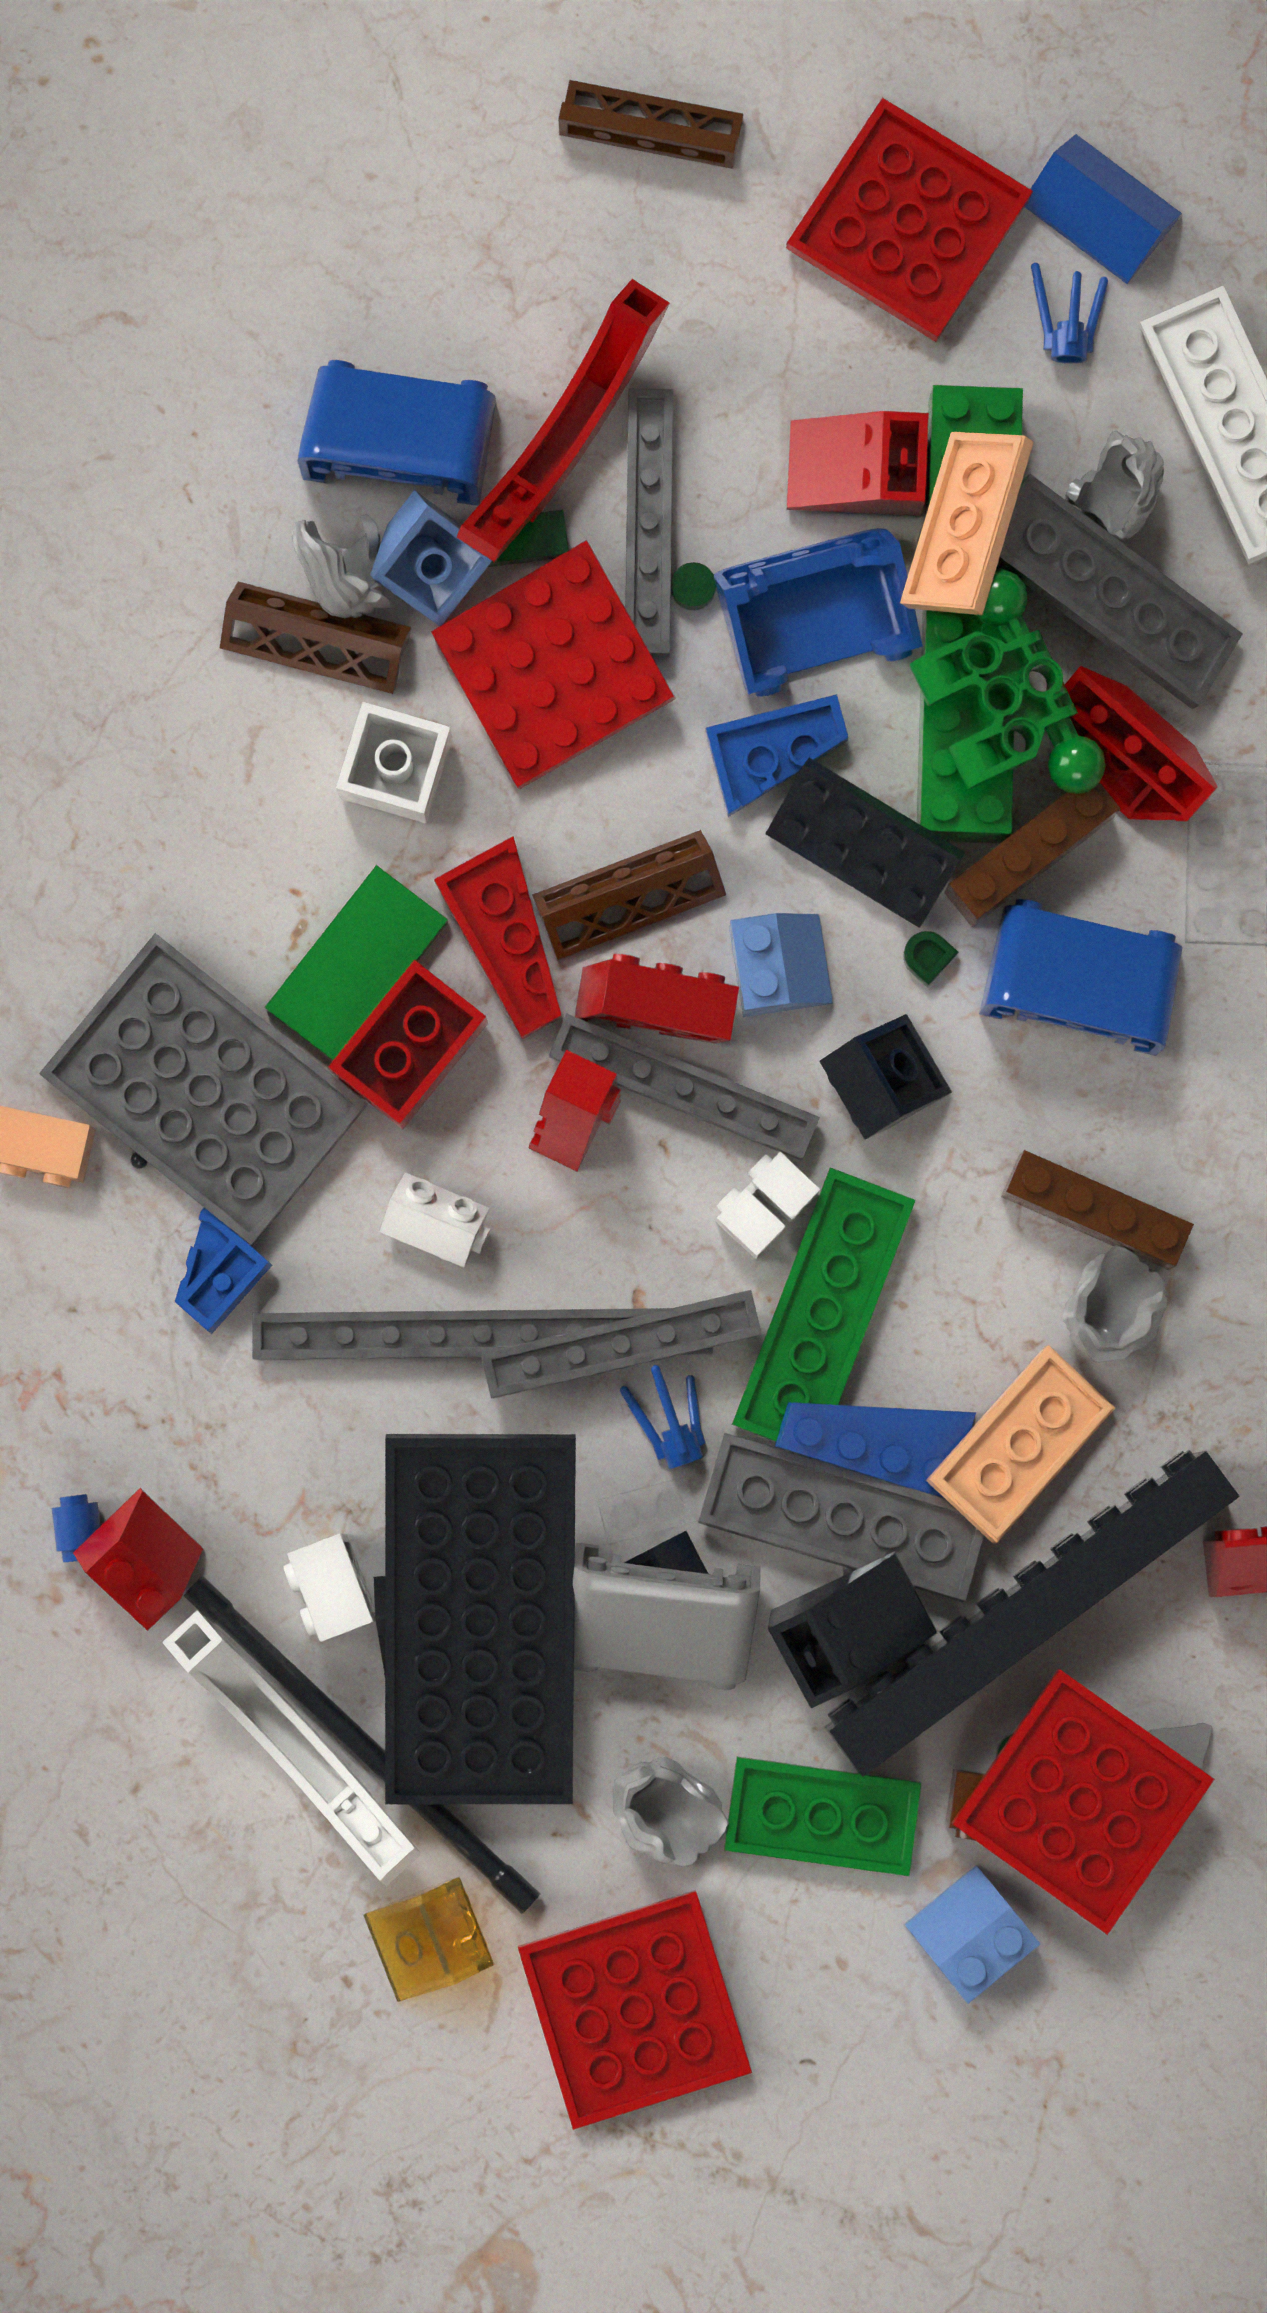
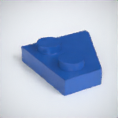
M203 1208L198 1219L201 1223L194 1247L190 1246L186 1260L187 1272L180 1281L175 1303L209 1333L213 1334L273 1265L206 1208Z

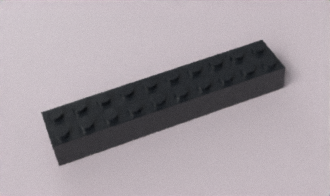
M1189 1449L1186 1452L1181 1451L1161 1466L1165 1474L1156 1481L1153 1477L1148 1480L1145 1478L1124 1493L1128 1499L1125 1504L1119 1508L1116 1505L1112 1507L1107 1506L1087 1521L1091 1529L1082 1536L1078 1533H1071L1050 1548L1055 1556L1043 1564L1041 1561L1036 1562L1034 1560L1013 1576L1017 1584L1005 1592L1003 1588H997L976 1603L981 1611L973 1617L967 1619L966 1616L962 1617L960 1615L939 1631L943 1639L931 1648L928 1644L922 1643L903 1657L902 1660L906 1665L903 1669L894 1675L891 1672L885 1671L865 1686L869 1693L857 1703H854L849 1698L830 1711L827 1715L831 1722L824 1727L855 1770L862 1777L867 1775L1239 1498V1494L1207 1451L1192 1453Z

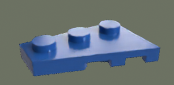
M837 694L706 727L705 733L728 817L800 772L809 757L817 761L848 741L849 737Z

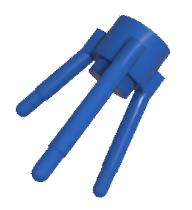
M1036 262L1033 263L1031 271L1044 332L1043 350L1051 351V359L1055 362H1085L1087 360V353L1093 352L1094 333L1103 305L1108 278L1101 277L1099 280L1086 329L1084 330V323L1079 321L1082 274L1079 271L1074 272L1069 320L1058 322L1057 330L1053 331L1040 266Z
M653 1365L651 1368L670 1427L669 1430L661 1432L664 1441L661 1440L628 1387L622 1386L620 1388L621 1395L652 1443L658 1460L665 1458L668 1468L672 1469L703 1458L700 1446L706 1444L700 1425L698 1398L693 1375L686 1377L690 1432L688 1424H679L660 1367Z

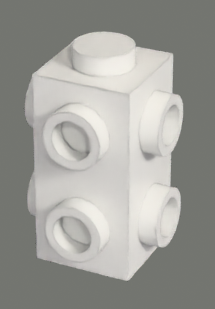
M405 1172L389 1201L379 1232L438 1256L443 1260L464 1267L472 1251L480 1254L486 1243L490 1228L483 1225L489 1208Z

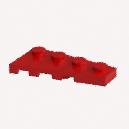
M514 836L435 878L434 882L521 1039L562 1018Z

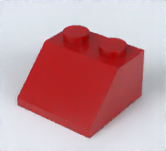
M139 1488L73 1554L84 1572L148 1631L182 1598L203 1548L144 1490Z

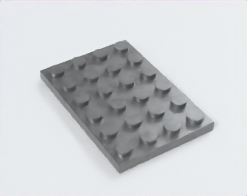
M154 933L39 1073L251 1246L255 1245L368 1106L366 1101L156 933Z

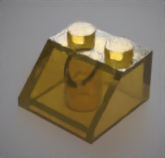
M460 1877L430 1886L363 1914L397 2002L455 1985L494 1965L487 1942L482 1935Z

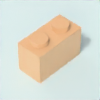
M0 1106V1173L18 1178H25L27 1171L44 1174V1183L70 1188L71 1180L84 1183L96 1129L88 1124Z

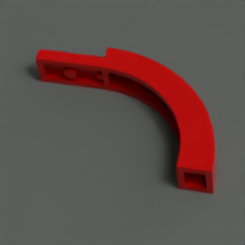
M634 279L629 281L611 302L590 348L552 412L513 466L461 525L457 534L458 539L495 562L529 521L534 522L570 475L611 413L648 349L670 302Z

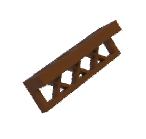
M569 80L565 102L561 104L558 118L559 135L733 169L743 122V113ZM576 95L595 98L603 110L576 105ZM606 101H611L615 103L609 106ZM626 105L639 107L646 118L617 113V111ZM649 109L657 110V112L652 114ZM670 113L682 115L689 126L660 120ZM693 118H698L702 120L696 123ZM713 122L732 125L730 134L704 130V128Z
M238 581L226 601L219 648L393 694L397 685L401 658L409 643L411 627L364 614L357 618L352 616L348 618L332 616L318 602ZM235 620L252 624L260 637L253 641L233 637ZM283 633L295 635L304 648L295 653L285 651L276 641L275 637ZM327 644L339 647L347 660L339 664L327 662L318 649ZM370 656L389 660L387 677L370 673L362 661Z
M699 830L532 894L545 925L557 960L726 896V892L713 851L702 831ZM708 870L712 885L697 891L684 888L690 876ZM658 888L669 892L661 905L652 908L642 904L648 892ZM614 905L627 908L619 921L609 924L600 920L606 908ZM573 921L584 925L579 936L561 943L556 930L557 927Z

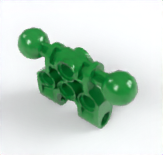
M996 569L983 615L976 616L981 622L997 627L1003 641L976 631L914 660L909 664L928 707L960 693H968L972 697L973 711L978 719L984 723V730L948 747L967 790L1023 766L1035 758L1046 730L1053 745L1048 761L1050 778L1060 789L1066 792L1076 794L1088 792L1096 787L1104 776L1106 766L1104 752L1095 741L1078 736L1070 719L1078 714L1063 682L1062 669L1053 660L1040 630L1030 632L1022 615L1026 610L1028 599L1026 585L1016 574L1004 569ZM969 649H979L985 654L987 659L986 668H978L971 663L968 655ZM1034 671L1043 675L1047 683L1046 691H1037L1031 686L1029 681L1030 672ZM989 690H998L1004 695L1006 699L1005 710H998L990 704L988 699ZM1010 731L1018 732L1023 736L1026 743L1024 752H1018L1011 748L1008 742V733Z

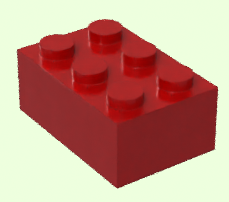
M414 960L328 1068L335 1077L403 1130L488 1025L487 1016Z

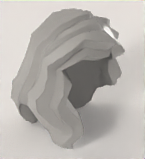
M1112 431L1105 447L1100 453L1097 471L1090 470L1082 476L1081 480L1074 479L1068 487L1065 500L1081 510L1093 513L1096 520L1107 532L1121 542L1127 541L1143 527L1147 517L1154 508L1163 482L1164 461L1161 455L1155 451L1151 441L1145 442L1141 437L1133 439L1128 435L1124 436L1118 431Z
M368 514L360 516L366 531L365 535L350 548L341 549L336 544L322 541L314 521L306 522V520L295 522L292 535L294 550L315 597L321 607L332 616L342 618L352 616L357 618L361 617L362 613L369 614L373 612L375 607L380 609L390 607V601L384 594V588L370 576L380 547V535L376 523Z
M1116 1245L1107 1253L1098 1254L1086 1265L1073 1295L1065 1304L1062 1314L1063 1322L1070 1331V1338L1074 1345L1080 1351L1085 1352L1093 1362H1109L1126 1359L1131 1352L1150 1343L1158 1334L1161 1319L1168 1305L1167 1296L1164 1294L1163 1278L1156 1270L1149 1269L1148 1264L1145 1261H1141L1138 1255L1125 1247Z
M659 1757L651 1762L635 1764L626 1773L614 1780L613 1812L620 1822L621 1830L627 1843L632 1849L653 1858L661 1864L673 1863L678 1866H690L699 1860L701 1854L708 1852L710 1846L716 1845L717 1841L721 1840L727 1831L729 1821L722 1811V1802L714 1789L685 1771L678 1762L668 1757Z

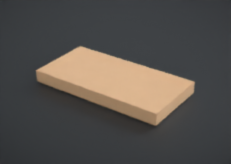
M951 432L900 601L908 609L983 615L1034 443L1027 436Z
M1049 1345L1045 1346L926 1481L993 1544L998 1543L1112 1413L1115 1407Z

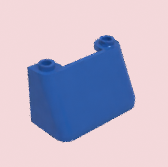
M342 360L328 361V366H321L318 369L297 459L302 479L325 483L326 474L335 471L336 479L345 480L347 474L433 487L434 494L443 495L444 487H447V491L458 493L457 503L478 506L481 500L496 406L495 395L487 390V384L476 380H463L461 384L355 369L352 363Z
M876 528L860 531L735 565L714 574L717 593L743 684L748 694L755 693L758 697L776 694L782 690L781 684L788 681V674L863 653L874 651L877 655H884L887 661H896L911 656L913 649L923 647L915 609H908L900 603L908 576L900 542L887 529Z
M1016 899L1015 905L1004 907L980 1007V1015L1002 1019L1003 1014L1014 1016L1015 1011H1018L1017 1020L1026 1022L1027 1019L1045 1022L1115 1039L1114 1043L1122 1045L1131 1038V1044L1135 1045L1134 1051L1156 1056L1165 1048L1183 949L1180 944L1175 943V935L1158 930H1149L1148 935L1055 914L1043 911L1041 903L1028 899Z

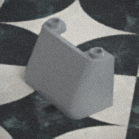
M576 1543L573 1574L575 1594V1670L593 1672L598 1668L704 1681L708 1682L709 1686L721 1690L734 1689L736 1684L743 1683L746 1680L760 1594L761 1566L737 1564L735 1575L723 1577V1569L714 1568V1573L711 1575L621 1563L622 1556L612 1554V1561L608 1562L606 1559L599 1557L600 1545Z

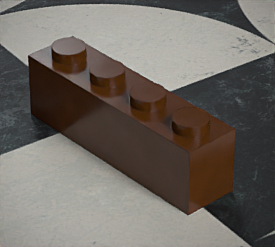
M1100 782L1088 792L1080 794L1066 792L952 880L944 893L973 928L1114 819L1120 807Z
M1026 1150L1018 1156L1001 1195L1004 1199L1109 1245L1125 1247L1141 1259L1166 1270L1176 1267L1194 1226L1193 1223Z

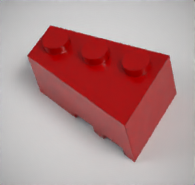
M613 954L612 959L585 966L582 969L574 1016L586 1022L589 1019L597 1018L616 1022L617 1028L630 1030L631 1026L659 1031V1035L714 1044L731 1040L739 986L725 984V976L708 972H699L698 978L683 975V967L667 963H656L655 968L639 965L640 958L626 954Z
M566 1050L545 1092L539 1115L543 1118L541 1121H537L533 1131L535 1134L528 1148L578 1172L601 1122L603 1121L610 1125L620 1105L621 1089L617 1087V1074Z

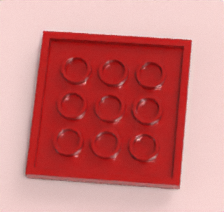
M882 97L787 241L786 249L937 342L1025 208L1033 191Z
M587 540L431 631L519 789L524 788L676 699Z
M1057 1669L951 1823L1108 1935L1215 1779L1061 1669Z
M696 1890L518 1946L573 2130L752 2073Z

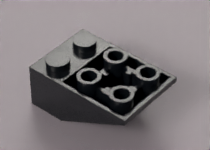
M895 1552L772 1609L768 1624V1630L810 1708H814L854 1689L937 1634L931 1618Z

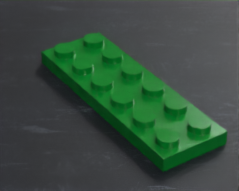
M831 1167L829 1168L733 1419V1426L776 1442L788 1402L839 1404L916 1200Z

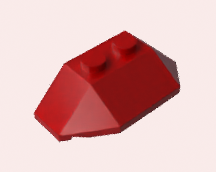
M1080 666L1065 683L1068 694L1078 714L1070 718L1078 736L1095 741L1104 752L1106 766L1100 783L1120 807L1119 811L1128 819L1187 822L1218 788L1195 745L1128 686L1083 666Z

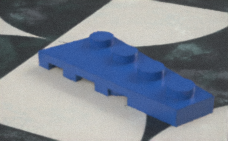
M788 1402L775 1447L944 1498L926 1480L972 1429L976 1412Z

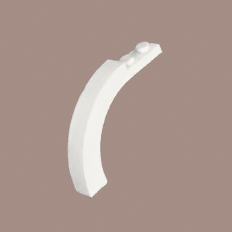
M198 1610L162 1642L183 1668L215 1697L275 1759L386 1887L421 1855L419 1850L376 1802L375 1797L329 1745L258 1669Z

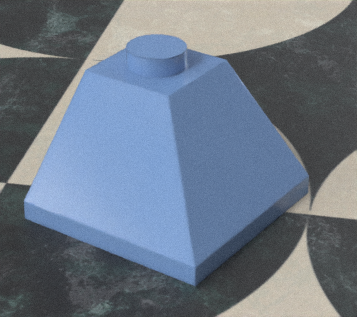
M414 490L387 524L370 576L438 626H441L492 560L458 539L457 534L461 525Z

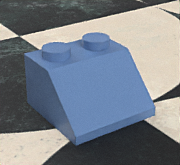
M774 913L730 920L729 932L743 1017L833 1004L819 914Z
M976 1865L904 1924L967 2004L1040 1945V1942Z

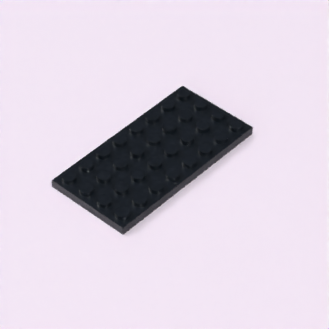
M386 1434L385 1805L573 1804L575 1434Z

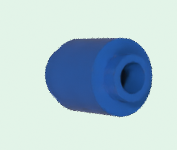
M87 1494L60 1497V1507L51 1508L56 1551H61L63 1563L78 1561L73 1552L101 1526L98 1502L88 1503Z

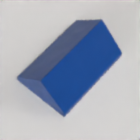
M1077 134L1054 151L1032 185L1031 190L1033 193L1025 206L1026 209L1126 284L1129 283L1182 215L1180 211Z

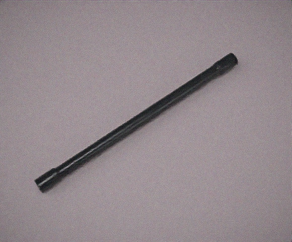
M201 1576L188 1589L184 1597L213 1624L221 1627L385 1782V1750L235 1610L233 1604L204 1576ZM443 1804L410 1805L490 1881L492 1887L521 1914L539 1897L541 1893L512 1866L504 1863Z

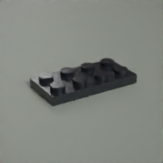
M810 757L801 768L765 833L918 928L921 927L965 854L963 850Z

